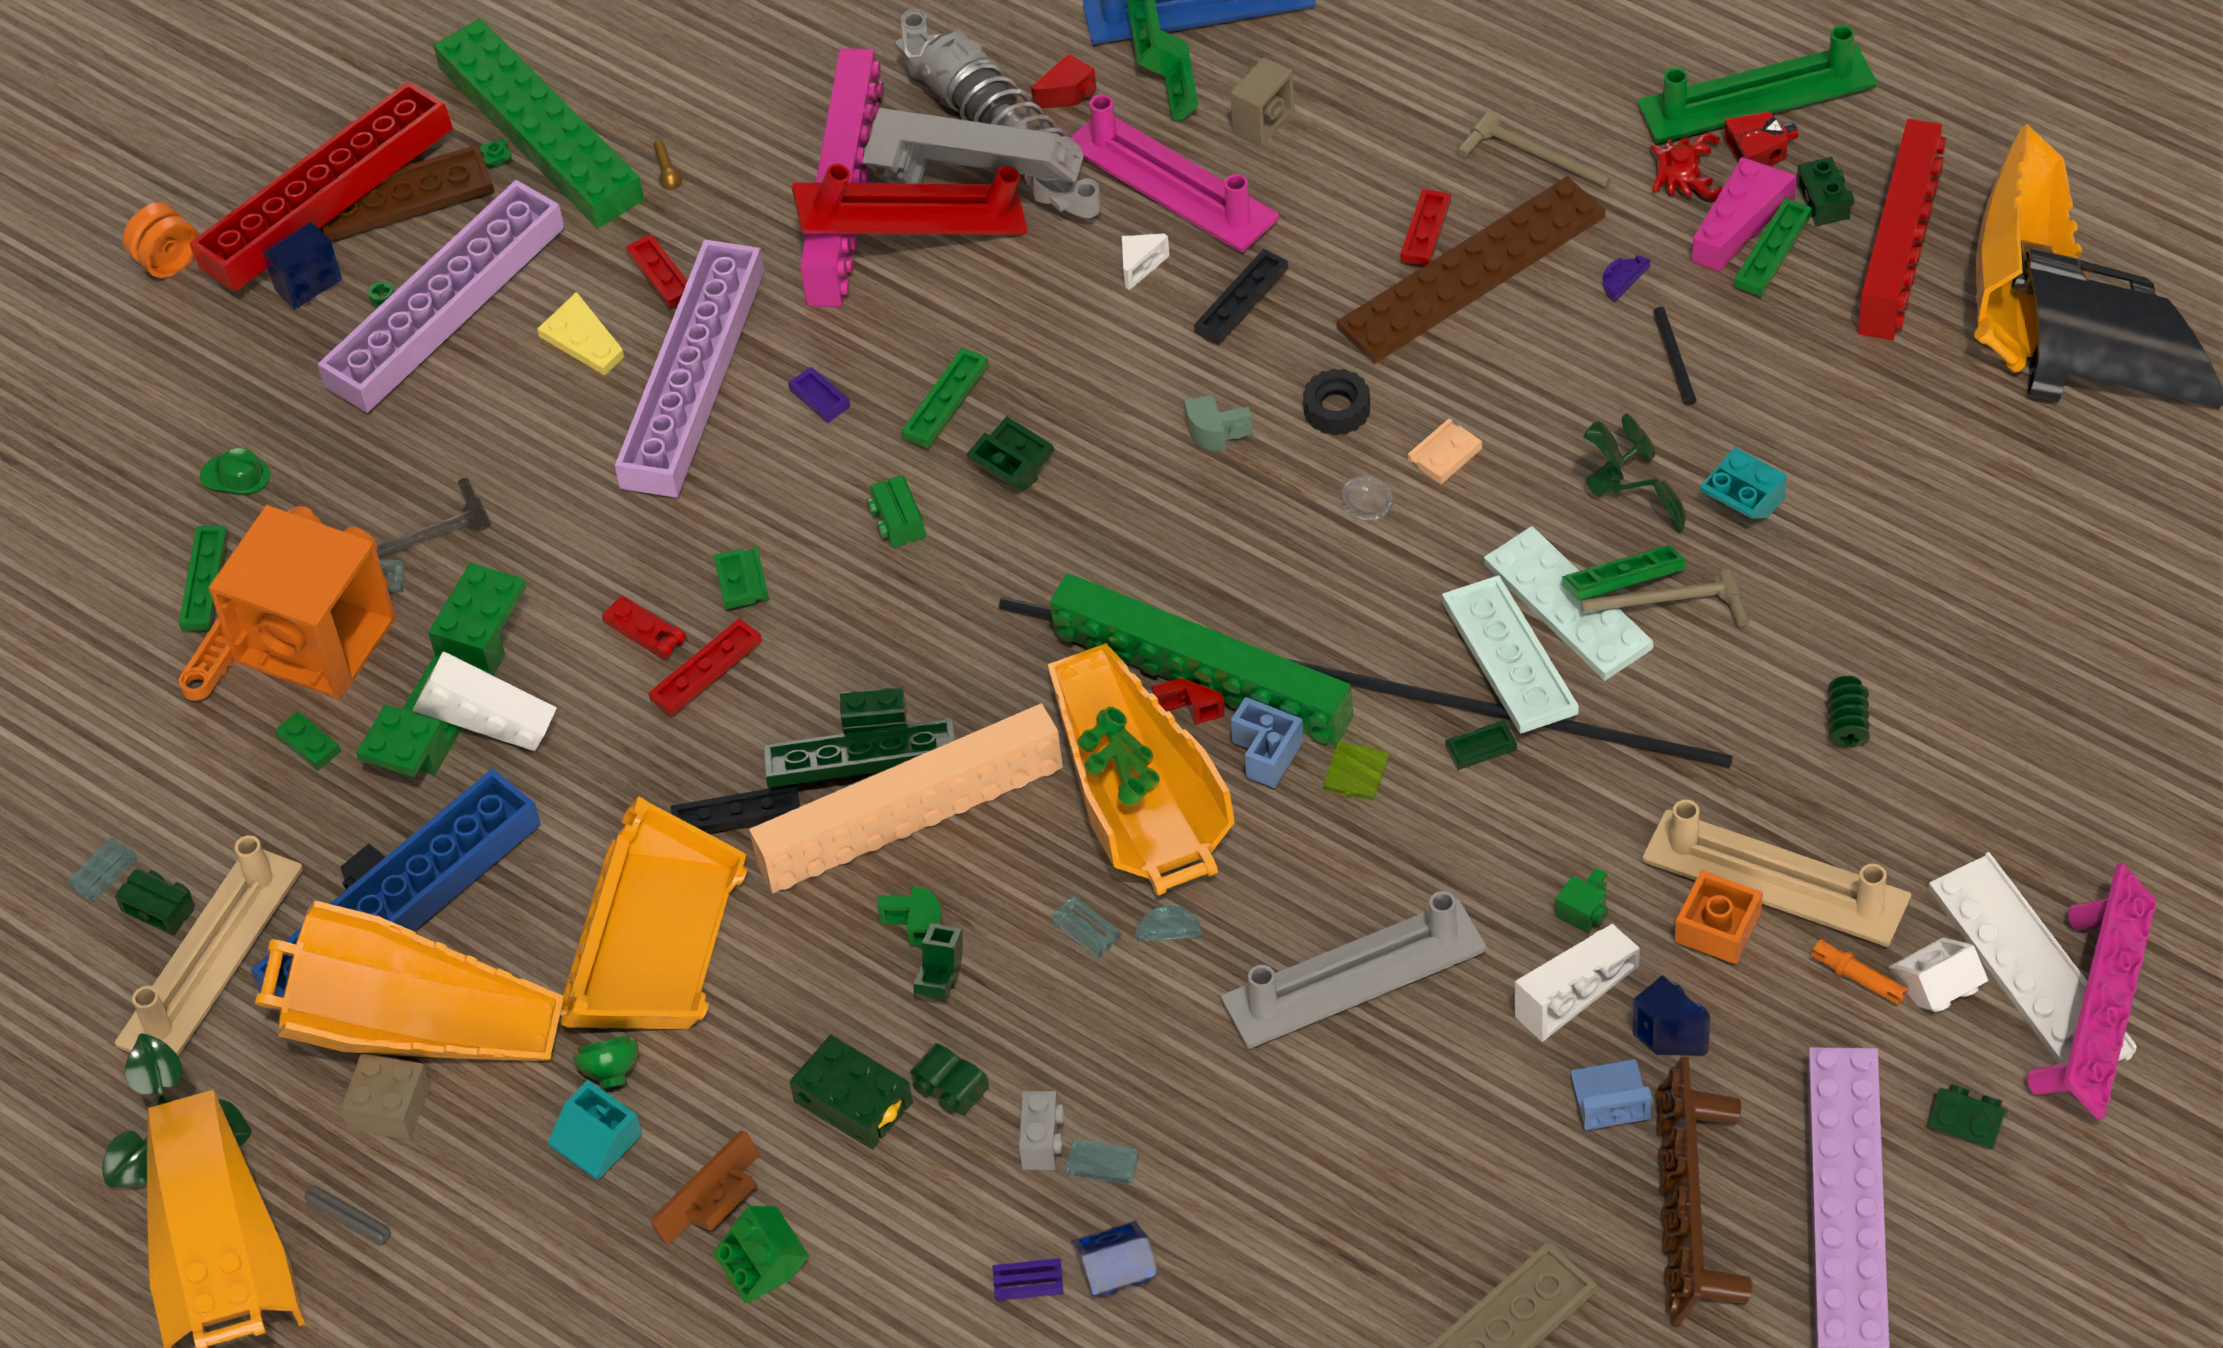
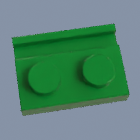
M753 546L752 550L744 551L743 548L713 555L725 610L756 603L755 600L759 599L769 600L757 546Z

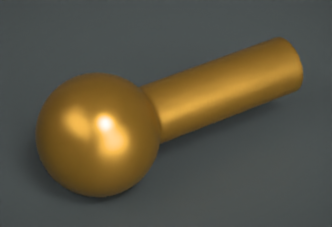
M656 141L653 146L662 171L659 176V183L666 190H674L682 184V176L678 170L673 169L664 141Z

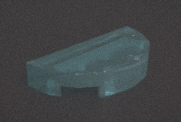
M1167 905L1153 909L1142 918L1138 924L1136 937L1137 941L1202 937V930L1199 920L1192 912L1182 907Z

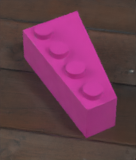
M1741 157L1693 238L1692 262L1721 271L1744 248V244L1750 238L1754 239L1761 232V228L1769 220H1772L1785 198L1795 200L1797 175Z

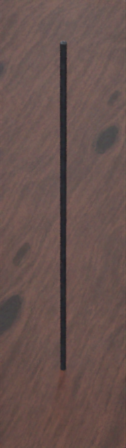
M1005 597L1000 599L999 609L1053 620L1050 607ZM1288 659L1349 683L1351 686L1511 720L1503 705ZM1567 719L1542 726L1544 728L1728 768L1731 767L1733 755Z

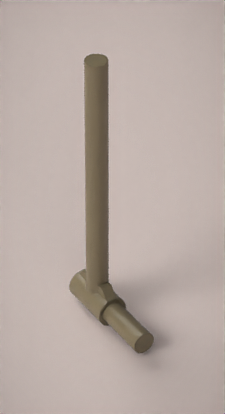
M1488 110L1471 129V134L1457 150V154L1460 157L1466 158L1479 141L1494 136L1604 188H1607L1611 183V177L1501 127L1499 116L1491 110Z
M1731 569L1720 571L1712 583L1580 600V610L1583 613L1718 595L1719 598L1725 600L1730 605L1737 626L1744 627L1749 623L1741 601L1742 594Z

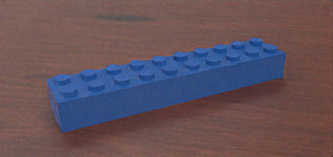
M492 768L330 904L379 916L415 931L541 825L535 802ZM301 928L284 942L296 944ZM269 955L251 969L260 993ZM283 955L273 996L283 998L292 956Z

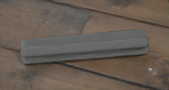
M311 1186L305 1193L304 1198L307 1204L373 1242L383 1245L390 1238L391 1232L388 1226L320 1187Z

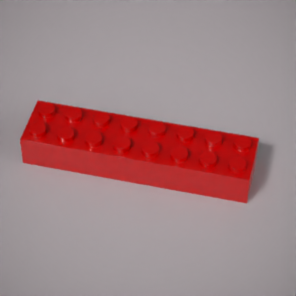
M1907 118L1861 294L1858 335L1894 341L1896 330L1903 329L1906 312L1902 310L1908 307L1911 296V289H1907V287H1910L1911 284L1914 285L1917 267L1913 265H1916V262H1920L1922 244H1919V242L1925 240L1928 222H1924V220L1931 218L1934 201L1930 200V198L1937 195L1939 179L1935 177L1942 175L1945 157H1940V154L1944 155L1947 137L1942 136L1943 124Z

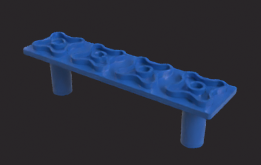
M1128 0L1083 1L1092 44L1133 38L1127 7ZM1155 0L1160 30L1165 32L1304 9L1316 5L1315 0Z

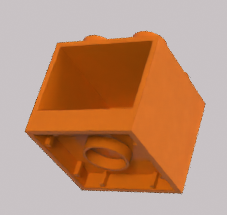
M266 505L208 587L234 662L341 700L396 619L388 591L389 582L383 575L376 552L378 546L373 537L357 527H347L343 532L323 525L316 515L302 508H294L289 513Z

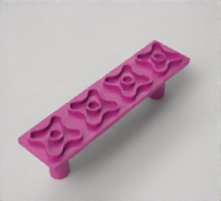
M1096 95L1091 99V119L1070 137L1080 145L1084 159L1241 253L1245 252L1279 220V213L1249 196L1248 180L1245 176L1232 174L1223 181L1115 117L1113 100L1108 95Z
M2124 863L2116 865L2108 898L2075 904L2069 909V921L2074 930L2081 931L2100 927L2101 929L2068 1062L2032 1068L2028 1073V1085L2033 1094L2041 1095L2071 1091L2097 1120L2105 1118L2107 1106L2110 1103V1093L2114 1077L2117 1073V1064L2124 1043L2123 1039L2127 1022L2130 1019L2131 1005L2137 989V980L2143 964L2147 939L2150 935L2153 913L2156 910V899Z

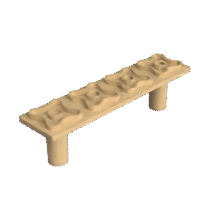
M1691 800L1678 801L1674 805L1673 811L1668 809L1664 812L1643 855L1644 863L1696 880L1700 871L1703 870L1763 892L1762 904L1885 947L1890 946L1912 896L1910 892L1887 885L1886 871L1878 864L1865 865L1860 870V875L1701 821L1699 820V807Z
M254 836L241 837L234 847L238 858L237 862L152 987L143 986L134 992L132 1002L136 1011L115 1040L116 1047L130 1053L138 1035L144 1033L162 1040L179 1056L302 872V865L263 850L260 841Z

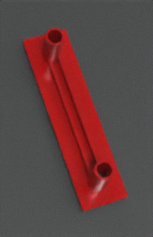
M836 163L828 167L822 183L794 182L792 185V193L802 233L1025 235L1028 230L1017 188L1020 174L1014 167L1007 165L1001 166L998 169L992 184L848 183L850 179L849 169L842 164Z

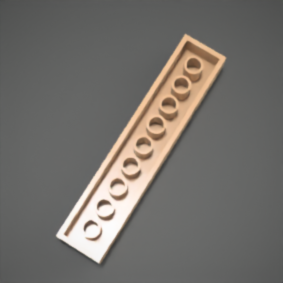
M1041 703L750 828L749 831L757 866L773 894L780 890L789 889L794 884L807 878L819 876L824 871L837 865L849 863L854 858L870 851H876L883 845L897 839L906 838L913 832L927 826H934L941 820L957 813H964L980 803L994 800L999 795L1010 790L1022 788L1040 777L1052 775L1057 770L1063 768L1058 730Z

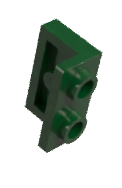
M1950 1084L1948 1090L1940 1088L1928 1127L1994 1148L2004 1116H2007L2008 1113L2007 1109L2001 1108L2002 1100L1983 1095L1980 1101L1968 1097L1970 1090Z

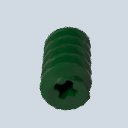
M1855 676L1837 677L1828 684L1830 740L1840 746L1853 747L1863 745L1870 739L1868 731L1870 726L1868 721L1869 711L1867 710L1869 708V691L1866 687L1862 686L1861 680Z

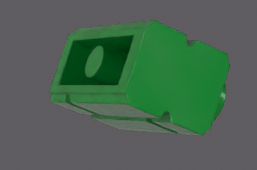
M899 475L888 479L887 482L881 481L869 487L871 498L867 499V505L872 517L878 515L879 521H876L882 539L888 538L891 547L896 548L907 544L908 541L914 542L925 538L924 520L904 476Z

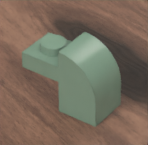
M1214 395L1184 401L1185 420L1190 436L1202 448L1212 451L1226 450L1225 440L1253 435L1252 416L1249 406L1219 413Z

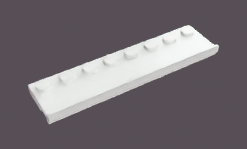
M1987 852L1984 857L1929 882V892L1967 943L1974 945L1979 959L2058 1064L2067 1063L2088 981L1990 852ZM2126 1031L2118 1061L2122 1059L2127 1061L2136 1052V1044Z

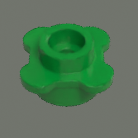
M498 139L497 141H491L480 146L479 149L484 154L485 158L483 160L486 165L501 167L511 158V152L506 148V140Z

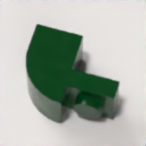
M930 924L922 942V965L913 984L914 994L946 999L949 990L955 989L962 960V928Z

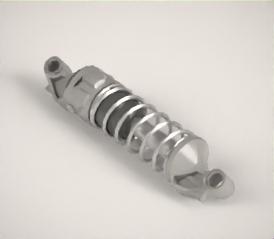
M910 9L902 14L901 26L903 37L894 43L895 48L906 59V66L910 76L923 80L940 97L942 104L955 111H960L962 120L1034 130L1027 122L1037 119L1039 120L1037 131L1059 134L1068 142L1067 146H1073L1083 154L1078 143L1068 137L1065 131L1057 128L1054 120L1044 115L1040 106L1031 102L1025 92L1017 89L1013 80L1004 76L1002 69L982 50V45L971 40L961 31H949L942 35H929L926 15L921 10ZM1018 95L1022 97L1025 102L1017 103ZM1026 107L1024 119L1015 111V108ZM1031 108L1034 109L1038 115L1030 116ZM1044 121L1049 123L1051 128L1043 129ZM1025 175L1027 185L1033 190L1035 201L1053 204L1060 212L1066 210L1084 218L1094 217L1101 210L1099 185L1093 179L1069 182Z

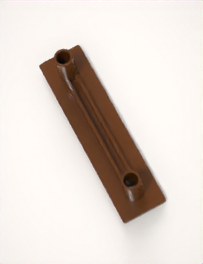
M1681 1056L1675 1067L1670 1068L1668 1077L1663 1084L1658 1086L1656 1092V1103L1659 1107L1657 1130L1658 1133L1662 1134V1144L1659 1150V1161L1662 1166L1660 1190L1665 1195V1203L1662 1208V1221L1665 1226L1663 1250L1667 1252L1668 1263L1665 1268V1281L1668 1287L1666 1311L1670 1313L1671 1326L1679 1327L1699 1298L1747 1304L1752 1291V1281L1749 1276L1704 1269L1696 1119L1736 1125L1741 1113V1101L1735 1097L1691 1090L1689 1057Z

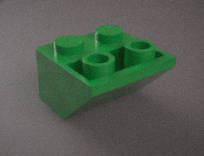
M748 1205L712 1252L744 1303H750L791 1280L809 1257V1254L777 1206Z

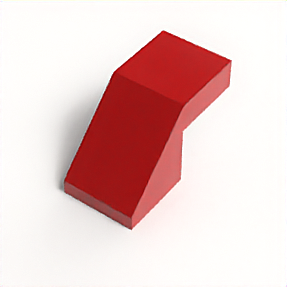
M1183 678L1151 687L1152 693L1157 697L1158 703L1166 712L1187 706L1194 725L1225 717L1224 700L1220 692Z

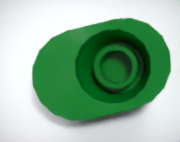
M236 447L207 461L202 467L199 477L201 483L207 489L248 495L265 488L270 480L271 473L268 465L262 459H259L253 451L243 447Z

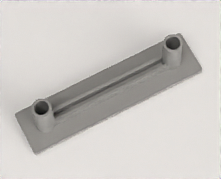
M1439 891L1431 896L1429 911L1287 969L1274 973L1269 966L1257 965L1249 971V984L1223 994L1221 1000L1246 1047L1251 1049L1485 953L1486 944L1460 900H1455V897L1449 892Z

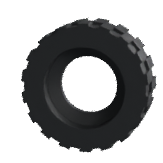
M1334 368L1329 371H1321L1320 374L1314 375L1309 383L1307 382L1305 391H1303L1306 420L1308 423H1311L1315 430L1318 429L1321 433L1332 435L1349 434V432L1356 431L1361 425H1364L1367 417L1370 415L1368 384L1366 385L1363 377H1359L1357 373L1350 372L1347 369L1337 370ZM1342 393L1351 397L1352 404L1344 410L1334 411L1324 408L1322 400L1329 394Z

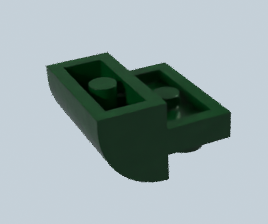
M1006 416L991 435L985 432L967 452L966 456L969 461L1015 490L1023 491L1031 487L1038 480L1036 472L1053 454L1055 449L1053 444Z

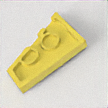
M577 292L537 328L539 337L604 376L624 358L623 349Z

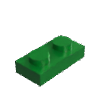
M298 711L274 730L276 737L317 771L341 752L338 743Z

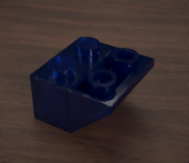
M1662 975L1634 998L1632 1034L1654 1054L1704 1056L1708 1053L1710 1033L1709 1012L1702 1004L1695 1003L1686 996L1679 984L1671 983Z

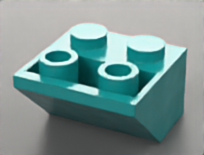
M1734 447L1701 484L1700 491L1751 519L1768 518L1785 499L1787 475Z
M587 1080L565 1102L549 1138L548 1145L598 1181L642 1136V1131L635 1112Z

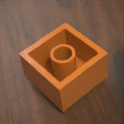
M1701 870L1676 919L1675 942L1737 964L1761 916L1763 892Z

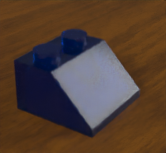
M1136 1220L1071 1240L1084 1280L1092 1295L1107 1296L1117 1292L1120 1286L1129 1283L1132 1286L1142 1285L1149 1282L1151 1276L1158 1275L1148 1236Z

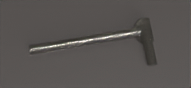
M462 478L458 481V486L466 502L462 514L378 545L376 550L378 558L465 525L478 531L487 529L491 522L481 500L477 498L469 479Z

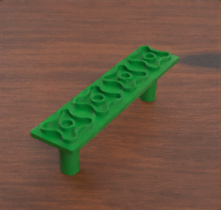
M1837 25L1831 30L1829 50L1687 86V73L1681 68H1670L1664 73L1663 93L1638 99V107L1655 142L1662 143L1724 127V121L1729 118L1763 112L1774 114L1875 88L1877 81L1858 44L1854 43L1853 29L1847 25Z

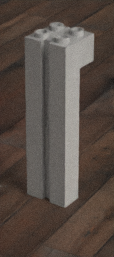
M879 108L872 124V132L868 145L864 150L862 163L873 171L879 169V175L890 183L921 184L928 160L996 171L1001 166L1007 165L1014 167L1019 174L1076 182L1084 154L1073 146H1067L1068 142L1056 133Z

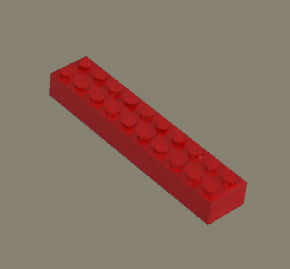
M410 81L406 82L192 240L189 245L199 269L232 291H237L451 131L453 126L445 103Z

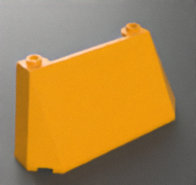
M638 796L626 810L621 820V823L625 824V826L618 833L616 840H611L606 851L563 992L564 998L560 1012L562 1016L560 1022L565 1027L689 1029L697 1020L701 1021L708 1010L709 1003L705 1001L706 994L701 992L728 895L735 885L740 886L747 873V868L743 866L746 854Z

